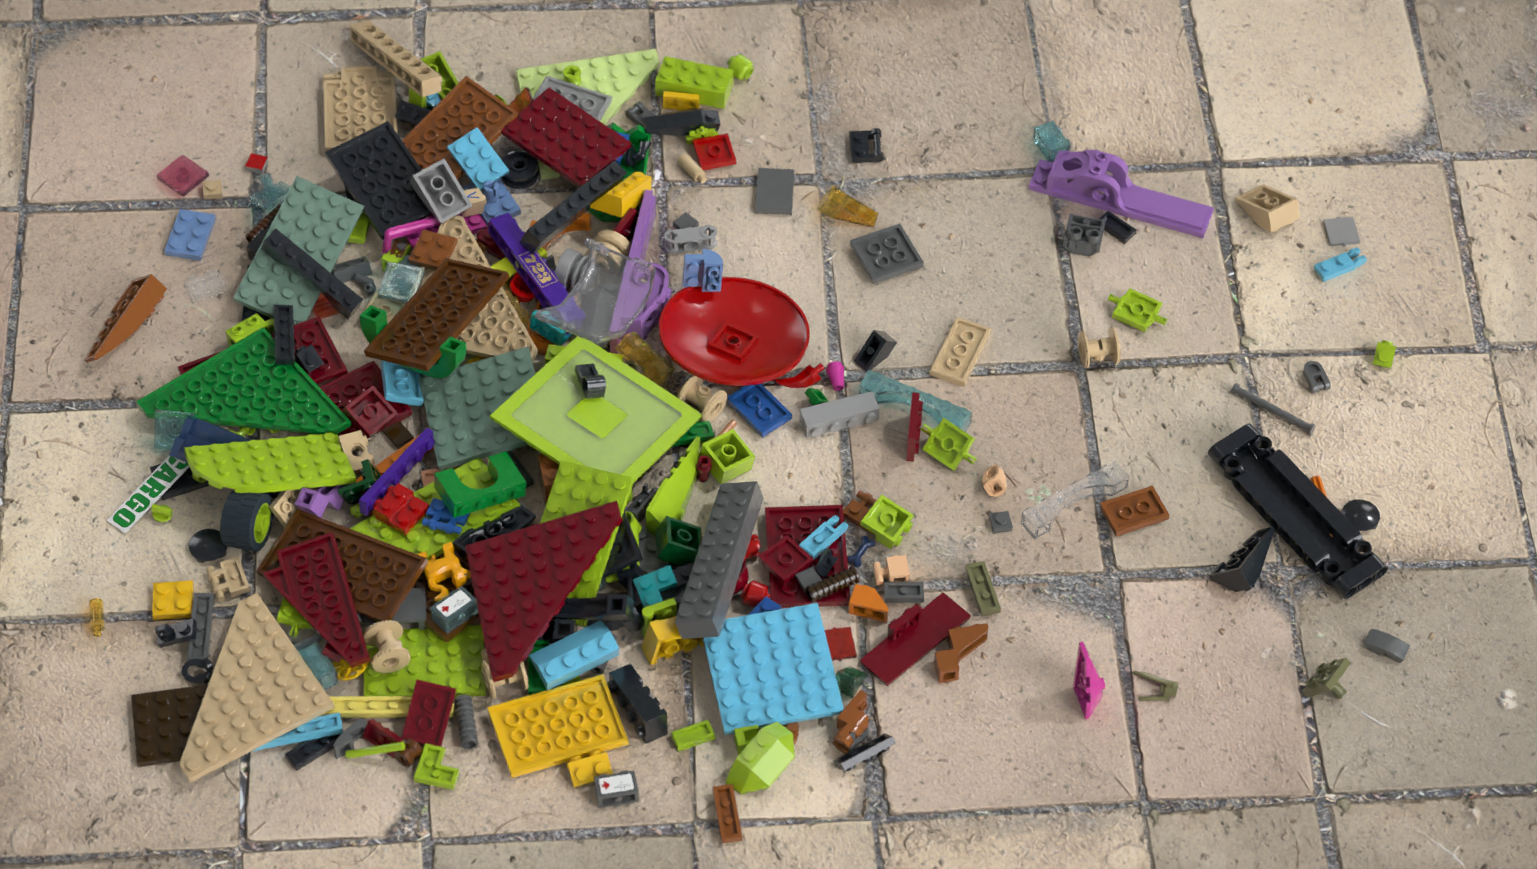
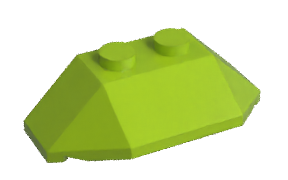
M778 722L763 727L735 759L725 783L727 785L733 784L734 790L741 795L769 788L795 758L793 733Z

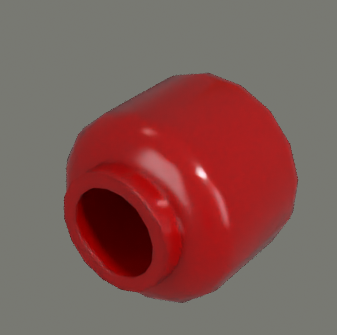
M752 580L749 584H745L740 597L743 598L745 605L755 608L765 597L770 598L771 594L768 593L767 585Z

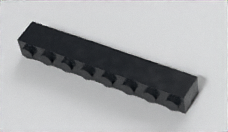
M613 161L528 228L520 243L532 254L536 253L591 209L590 204L622 182L627 172L616 161Z

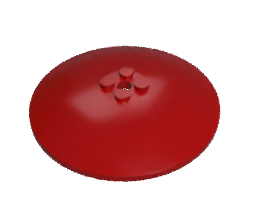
M722 277L721 292H702V287H685L669 299L659 319V337L669 357L690 374L706 381L724 385H756L785 375L802 360L808 349L810 338L807 318L792 298L771 285L747 278Z

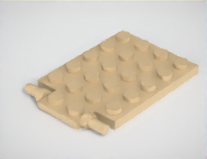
M377 66L341 68V71H336V73L323 74L325 151L389 121L398 134L397 118L395 117L397 112L395 75L388 70L382 71V69H377Z

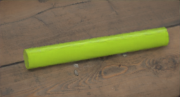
M404 742L348 750L346 751V758L405 750Z

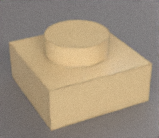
M221 180L202 181L204 200L223 198Z

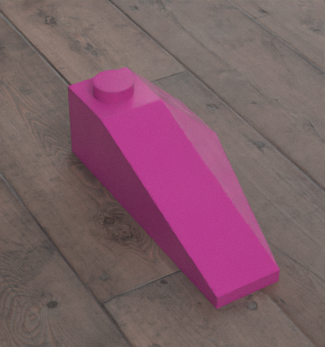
M1082 641L1079 642L1073 689L1085 719H1089L1102 698L1105 682L1102 677L1100 678Z

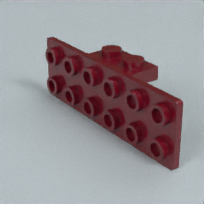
M941 593L923 609L916 603L911 608L905 609L899 618L893 619L889 623L887 638L862 657L860 664L886 686H889L948 637L949 629L961 627L971 618V615L945 593Z

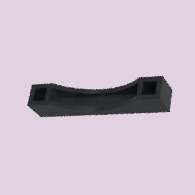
M275 228L264 240L261 249L275 261L290 267L306 278L325 296L333 308L349 320L360 307L363 299L278 229Z
M628 595L566 598L565 604L552 619L633 621L635 601Z

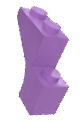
M351 484L318 487L316 490L303 487L295 505L301 511L321 518L326 507L340 510L344 499L338 494L337 490Z

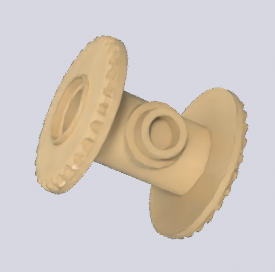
M1110 327L1109 338H1101L1099 340H1087L1085 332H1079L1078 350L1084 368L1089 367L1090 357H1093L1096 361H1102L1106 355H1111L1114 364L1120 362V341L1115 327Z
M692 376L681 388L678 398L688 405L693 403L702 409V422L710 421L711 423L723 411L728 398L727 393L720 390L711 395L710 389L707 386H702L703 379Z
M391 620L377 622L367 628L364 633L365 642L379 649V652L371 660V666L376 672L393 673L404 668L410 661L409 651L402 648L401 640H398L403 634V627L398 622Z
M486 660L481 661L485 685L492 699L496 698L495 687L507 683L520 681L524 690L528 689V679L523 661L518 666V671L514 677L497 682L493 681Z

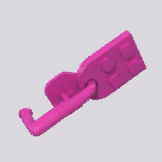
M432 214L427 219L391 227L385 231L382 253L387 254L392 248V239L405 236L411 247L414 248L423 230L437 233L441 224ZM479 214L463 217L472 234H477L481 228L484 230L487 228Z

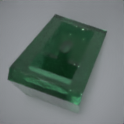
M851 666L837 671L836 679L839 692L853 698L868 674Z

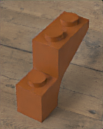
M988 623L955 627L948 630L950 650H940L934 653V667L939 683L959 680V662L987 641Z

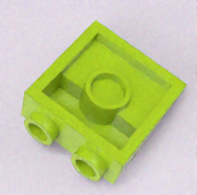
M881 494L862 519L860 525L875 534V540L892 549L894 545L896 547L900 545L904 538L902 534L904 532L908 534L913 527L912 519L914 515Z

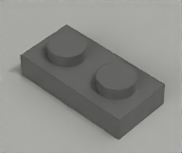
M884 582V603H924V583Z

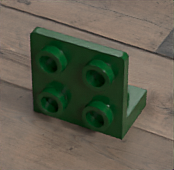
M369 459L361 461L363 468L360 469L364 480L337 490L338 494L348 504L359 503V499L381 477L379 470Z

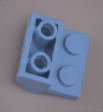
M702 249V254H684L683 287H702V292H721L723 272L721 256L708 249Z

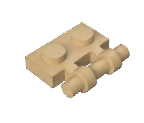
M239 557L219 562L221 569L215 570L213 566L207 568L208 581L212 583V592L219 602L225 600L224 593L228 591L231 597L250 592ZM224 578L225 583L220 584L219 579Z

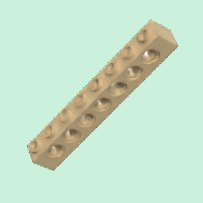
M366 20L350 25L351 42L420 96L425 97L441 92V75L372 22Z

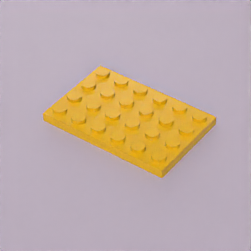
M604 675L487 707L511 778L570 762L569 758L581 755V758L587 757L593 751L601 750V752L628 745L627 735Z

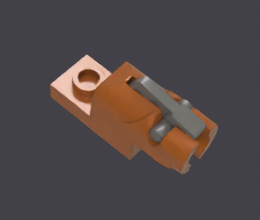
M862 690L855 695L837 717V729L839 730L832 743L839 751L845 754L856 748L869 735L867 730L869 716L864 713L868 705L866 702L867 693Z

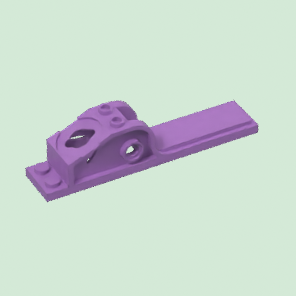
M1099 150L1058 151L1054 163L1040 159L1029 184V190L1200 238H1204L1214 212V207L1133 184L1128 177V166L1125 161L1116 155Z
M645 189L610 328V353L618 354L619 349H623L624 342L642 344L649 337L648 334L653 328L659 325L661 312L671 297L667 270L659 264L645 261L656 217V196H653V190Z

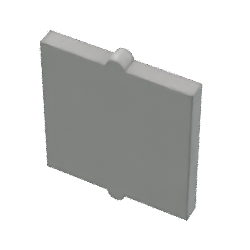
M1337 217L1335 219L1323 220L1330 246L1360 244V238L1353 217Z

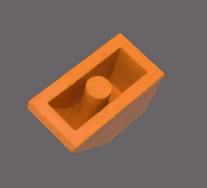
M855 584L849 602V614L887 623L889 608L875 588Z

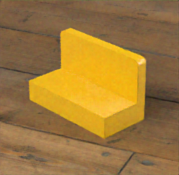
M664 91L663 109L686 110L699 108L700 95Z

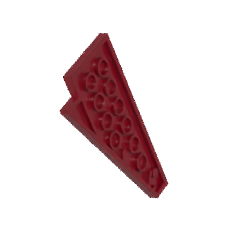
M330 532L276 551L281 567L264 572L265 579L351 668L370 662V656L334 533Z

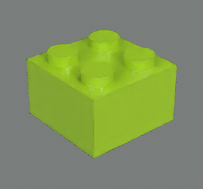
M734 429L703 443L699 453V458L705 455L708 456V459H711L712 468L710 472L719 484H723L750 471L755 460V455Z

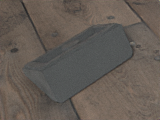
M363 256L336 264L332 274L344 283L354 280L357 274L363 276L371 275L372 271L370 262Z

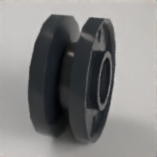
M525 150L510 151L503 156L502 161L508 168L509 173L501 178L508 187L525 189L536 183L539 178L538 160Z

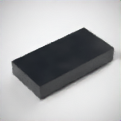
M1109 211L1099 218L1101 220L1106 219L1104 231L1124 244L1136 234L1137 229Z

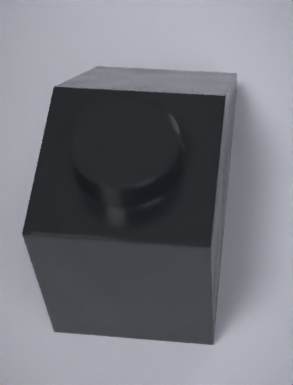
M873 330L854 359V362L866 372H869L888 358L897 341L884 331Z

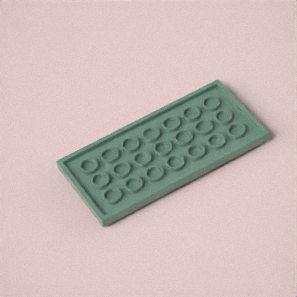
M296 176L239 285L233 301L270 318H274V305H293L294 325L307 321L321 292L298 272L275 261L261 249L263 242L276 228L332 273L363 212L364 206Z

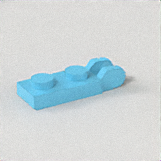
M1356 247L1350 249L1347 253H1342L1315 264L1314 270L1325 282L1355 270L1360 265H1364L1367 262V258L1363 255L1357 257L1361 250Z
M836 515L832 516V518L820 525L801 542L799 546L814 560L824 549L828 548L839 536L845 533L849 525L843 522L834 529L833 527L838 523L839 517Z

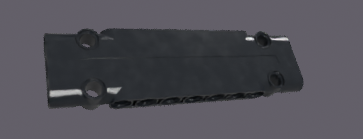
M1248 423L1215 443L1208 450V455L1222 468L1224 476L1232 480L1236 490L1271 527H1274L1275 531L1313 571H1319L1322 574L1323 581L1328 585H1332L1344 599L1352 597L1381 578L1388 571V566L1372 552V545L1368 541L1363 540L1358 529L1282 450L1278 449L1275 451L1272 447L1271 439L1262 436L1252 424Z

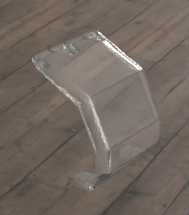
M587 237L584 244L590 249L587 267L581 279L560 305L537 310L535 318L597 344L621 338L645 308L653 291L656 267L637 257L633 259L613 251L603 243Z

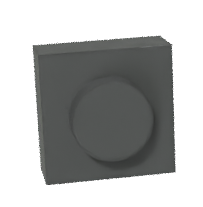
M1009 511L989 514L993 534L1012 531L1013 526Z

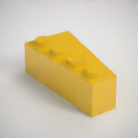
M676 616L668 619L649 622L641 648L649 664L653 665L657 663L659 658L665 657L667 660L674 657L673 653L682 650L687 653L699 644L703 647V638L682 639L675 624Z

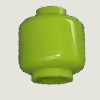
M743 54L731 56L727 62V65H729L728 69L734 70V77L738 80H747L754 71L753 62Z

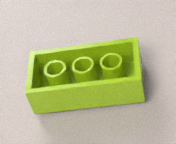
M665 56L655 80V96L663 97L664 91L699 94L700 105L725 109L733 87L734 70Z

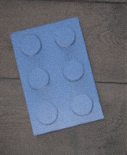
M180 209L164 250L165 255L201 261L216 221V215Z

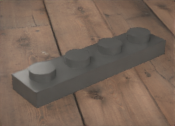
M194 593L191 618H194L197 622L196 639L189 640L187 661L191 659H209L215 601L214 593Z

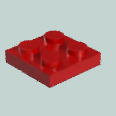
M728 133L693 139L695 154L703 171L736 165V157Z

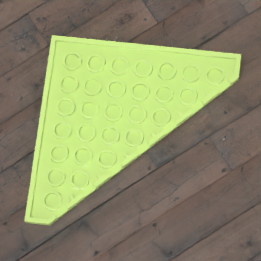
M656 49L516 69L524 109L532 102L546 76L564 81V68L574 65L581 70V84L579 86L612 96V102L600 121L607 125V121L619 112L624 102H628L635 94V90L647 81L653 70L656 71L659 67ZM538 160L541 180L561 176Z

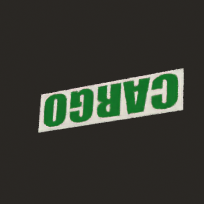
M169 455L107 521L126 534L189 468L188 463Z

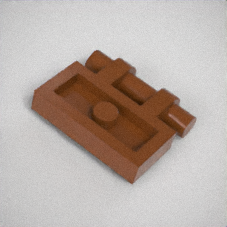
M860 490L856 497L861 499V501L857 502L852 499L843 509L844 518L873 534L861 526L860 523L870 510L867 506H873L877 500L870 493H864Z

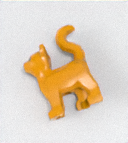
M452 542L443 545L444 558L436 560L435 555H432L423 570L430 590L441 593L434 598L436 602H442L449 594L446 587L438 585L440 582L452 577V582L458 591L471 577V572L461 567L459 559L454 555ZM425 551L417 554L425 558L427 557Z

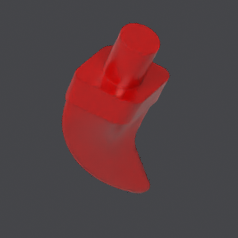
M819 363L814 368L809 364L798 375L776 379L775 382L789 388H805L817 383L821 379L819 373L825 367L822 363Z

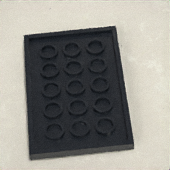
M389 121L325 152V157L356 203L364 206L363 213L382 240L387 229L423 220L432 215L409 181L414 174L422 171V169Z

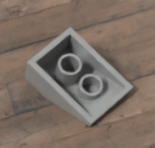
M445 159L414 174L409 180L420 199L440 224L472 207Z

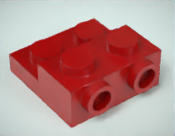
M397 483L395 487L390 486L387 489L386 496L382 500L377 499L375 501L373 510L376 519L406 535L425 516L430 505L415 497L412 490Z

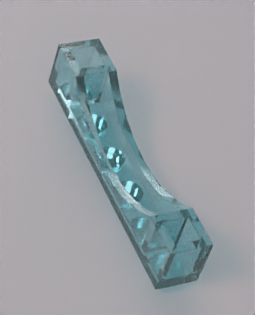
M869 370L859 385V394L872 391L878 404L900 403L911 406L912 392L920 393L919 401H923L922 411L934 418L938 424L945 418L965 432L971 424L972 412L968 409L937 398L932 394L922 392L915 387L900 383L898 380L888 378L878 372Z

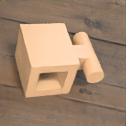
M906 555L886 557V567L881 568L880 562L873 563L876 585H883L884 578H888V582H909L910 574Z

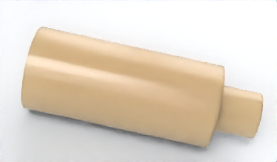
M687 153L682 154L678 158V164L696 182L705 183L707 180L705 172Z

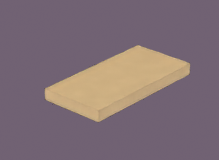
M956 317L929 371V375L965 387L991 334L992 328Z

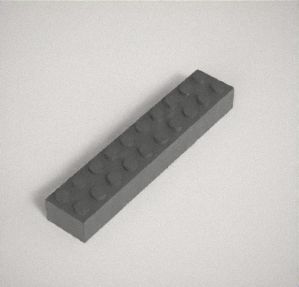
M757 481L720 484L675 619V624L682 639L720 636L764 499Z

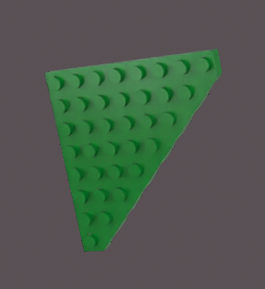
M264 327L136 401L137 407L147 418L185 422L186 417L191 415L216 425L315 434L333 433L335 435L351 426V421L296 362L295 365H275V339Z

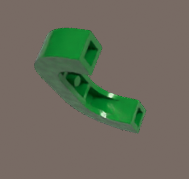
M372 305L360 315L361 328L369 344L388 324L386 311ZM449 337L439 347L441 357L429 371L408 366L403 367L432 378L447 377L464 361L466 343Z

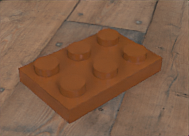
M1153 486L1100 502V509L1115 536L1169 519V513Z

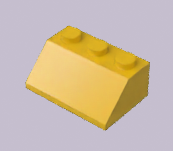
M642 172L633 173L590 204V208L620 218L624 217L630 208L634 209L642 203L645 189L651 190V176L645 175Z

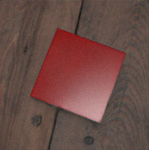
M251 153L245 165V170L263 174L269 161L268 157Z

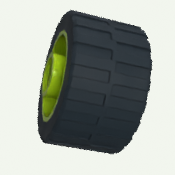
M235 490L230 493L224 504L220 520V536L225 546L254 552L260 551L265 546L271 533L274 517L273 512L269 508L273 502L270 495L265 493H236Z

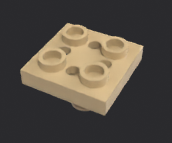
M302 489L281 491L269 506L284 528L297 509H299L295 502Z

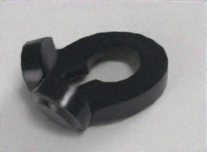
M208 658L203 660L191 659L184 663L181 672L183 677L189 682H203L207 684L210 682L213 674V664ZM191 665H196L199 668H205L206 672L192 677L188 674V668Z

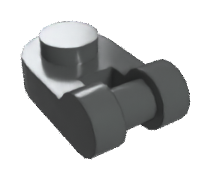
M641 101L636 102L633 108L625 111L626 116L631 121L641 125L643 128H645L644 117L655 115Z
M1317 361L1306 362L1303 375L1309 385L1310 392L1316 393L1321 389H1330L1331 384L1322 365Z

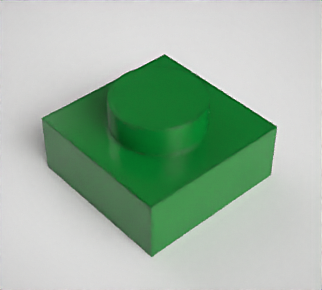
M809 387L805 392L812 406L829 402L818 389Z

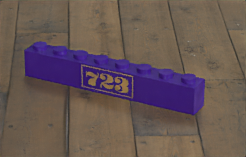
M509 212L490 219L488 233L550 318L567 329L565 336L583 329L586 320L584 311L580 310L576 305L575 299L568 294L564 284L559 282L555 272L548 267L546 260L538 252L532 254L520 243L525 232L520 229L516 219L512 218Z

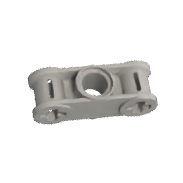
M712 225L668 230L664 234V240L666 241L664 249L670 254L713 249L717 245L715 238L717 230Z

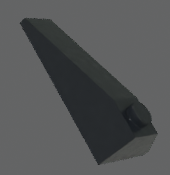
M691 108L644 117L645 131L650 134L686 136L689 135L690 131H696L701 126L708 129L714 128L715 132H718L721 124L718 111L711 109Z
M521 505L501 514L500 518L492 522L488 520L481 527L466 530L453 541V546L461 557L468 562L466 545L529 527L536 519V515Z
M1274 527L1257 530L1243 543V548L1230 554L1231 559L1226 564L1221 562L1209 576L1210 579L1235 592L1249 591L1254 588V584L1260 577L1275 531Z

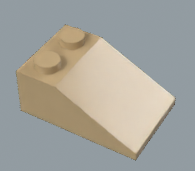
M1262 184L1235 197V201L1261 228L1269 232L1278 231L1279 228L1290 225L1300 219L1298 200L1267 185Z

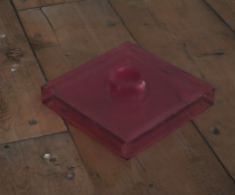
M183 154L157 174V179L182 197L209 177L208 171Z

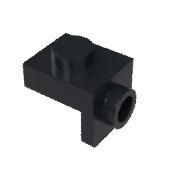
M312 344L307 348L303 345L295 351V360H298L307 375L324 364Z

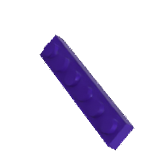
M426 428L359 499L361 514L367 516L373 510L375 501L377 499L382 500L386 496L387 489L400 483L401 479L411 471L412 467L421 461L423 455L433 448L435 443L433 430Z

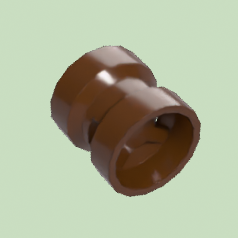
M408 739L404 743L405 750L394 753L398 762L405 767H410L414 763V759L418 758L423 752L421 746L413 739Z

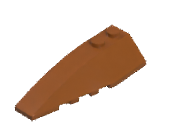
M152 274L132 280L111 310L113 316L105 321L104 324L107 327L99 332L97 337L100 340L92 345L84 361L88 363L99 359L132 335L146 318L154 313V307L163 300V294L167 288Z

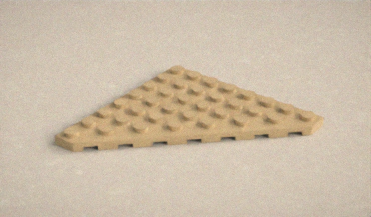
M454 216L441 223L437 233L455 237L458 241L450 259L491 268L463 217ZM421 268L406 303L435 272L434 269ZM503 287L499 289L457 337L458 340L466 343V354L485 358L528 346L532 361L534 362L538 353L537 347L530 338L528 331L521 322Z
M258 593L238 603L179 763L180 769L189 783L334 709V703Z

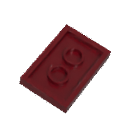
M912 392L906 461L914 462V455L919 453L923 401H919L920 393Z
M417 679L401 738L404 740L413 739L417 743L424 745L430 744L442 747L457 689Z

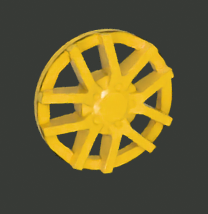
M341 658L340 662L332 663L331 671L338 680H351L365 671L368 662L351 668Z

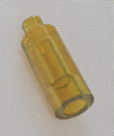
M93 598L89 601L90 630L94 633L95 637H100L105 629L104 603L100 598Z

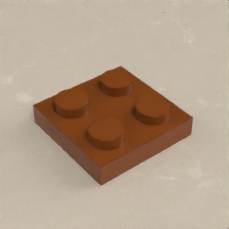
M423 230L408 259L409 263L436 270L446 258L450 259L458 243L457 238Z

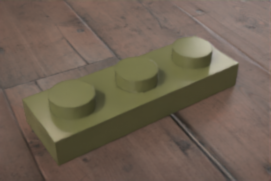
M985 561L966 564L965 571L981 617L1000 613L1001 607Z

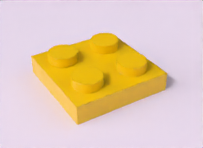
M193 580L153 583V620L191 618L194 598Z

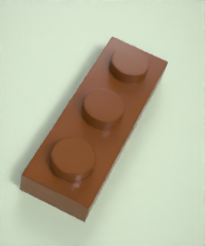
M733 784L713 786L712 791L721 842L742 841Z

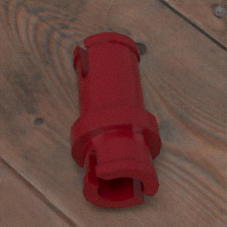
M704 455L699 458L696 465L698 470L697 480L700 479V482L708 481L709 472L712 468L711 459Z

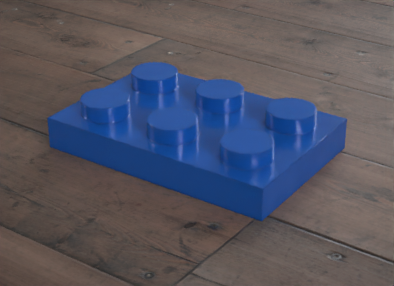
M762 384L744 386L727 398V403L762 438L792 419V414Z

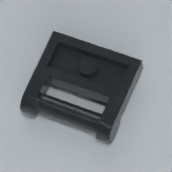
M881 129L849 131L851 163H871L884 160L880 140L882 136ZM868 139H873V154H869Z

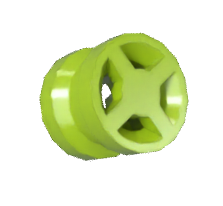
M574 65L564 68L563 80L579 86L581 84L580 68Z

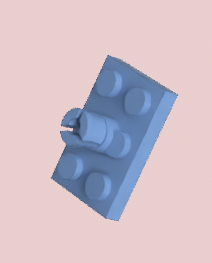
M500 179L495 182L493 180L485 182L481 193L486 197L484 212L480 216L487 226L491 218L508 212L512 218L521 215L520 207ZM472 183L463 186L464 190L475 188Z

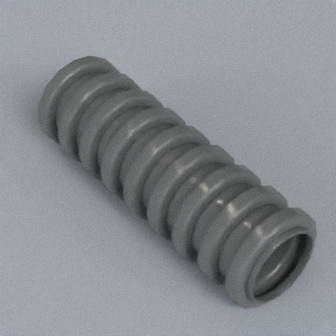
M460 695L454 699L460 746L463 749H472L478 745L472 698L469 695Z

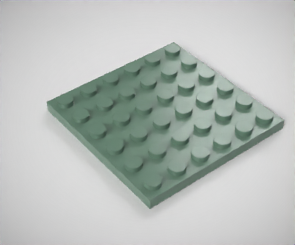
M528 346L457 367L449 376L444 378H432L429 376L419 378L429 427L433 430L434 450L440 471L466 464L473 459H483L529 445L489 418L496 409L536 374Z

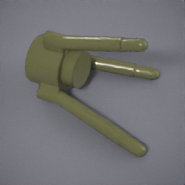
M1133 671L1134 675L1160 683V693H1163V696L1139 697V701H1170V697H1176L1178 682L1165 680L1143 671Z

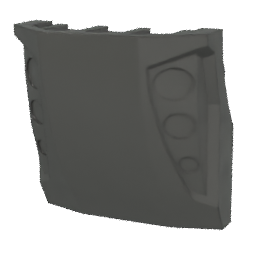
M1070 213L1063 246L1072 254L1092 256L1099 253L1106 219L1101 220Z

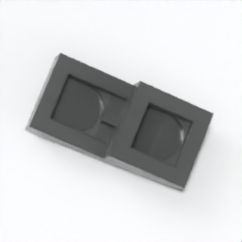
M1370 629L1363 644L1379 656L1385 653L1399 663L1404 661L1410 647L1409 644L1399 638L1376 629Z
M363 718L355 721L345 729L334 743L336 759L344 756L346 751L354 750V741L363 736L366 728V722Z

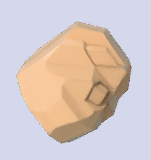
M993 465L984 472L982 483L989 496L997 497L1004 494L1007 484L1003 469L998 465Z

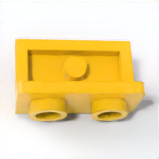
M601 750L590 752V757L584 759L581 758V755L569 758L570 763L565 765L569 770L573 787L593 782L594 777L602 774H613L607 752L601 753Z

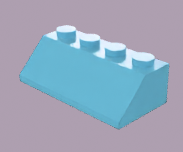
M600 620L529 655V658L547 690H550L619 656L620 648L610 630Z

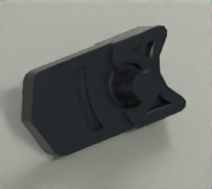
M830 548L824 549L815 567L817 574L821 577H826L838 560V557L832 556Z

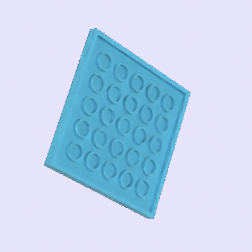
M818 603L728 618L724 621L719 637L703 638L725 735L733 734L736 728L758 725L760 729L775 722L783 725L839 715L844 710Z

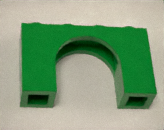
M506 451L488 457V472L495 481V484L485 489H474L466 486L461 482L453 468L435 473L434 488L454 518L525 496L526 481Z

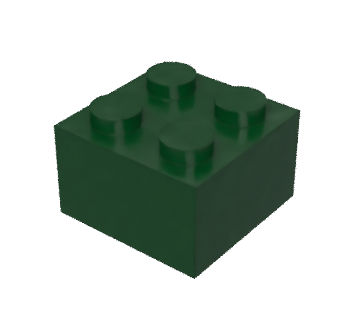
M665 516L655 531L657 558L680 567L688 563L694 565L702 541L701 527Z

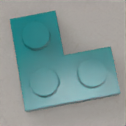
M670 565L633 579L644 608L662 602L660 592L678 585Z

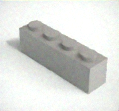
M871 391L800 409L799 421L806 438L817 437L821 434L879 420L880 408Z

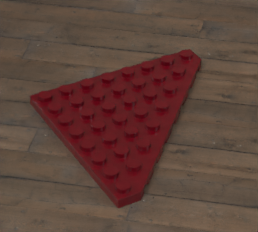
M617 501L465 546L491 676L494 682L514 677L520 663L526 660L534 648V643L539 637H542L549 627V622L553 616L557 615L565 604V599L569 593H572L581 581L580 578L583 573L588 571L596 560L595 556L610 540L613 530L616 526L619 527L623 520Z

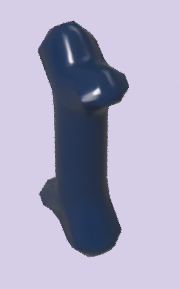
M862 536L860 547L854 555L847 556V561L853 563L855 567H860L862 565V556L868 548L876 546L875 541L869 540L868 536Z

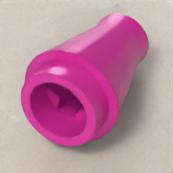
M839 361L829 363L826 373L832 383L833 390H843L844 366Z

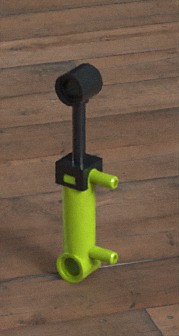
M626 511V516L639 547L641 524L631 512ZM640 561L605 577L607 583L620 580L626 587L627 595L634 601L635 584L633 579L643 576ZM635 602L633 621H621L629 632H637L644 625V618L635 608Z

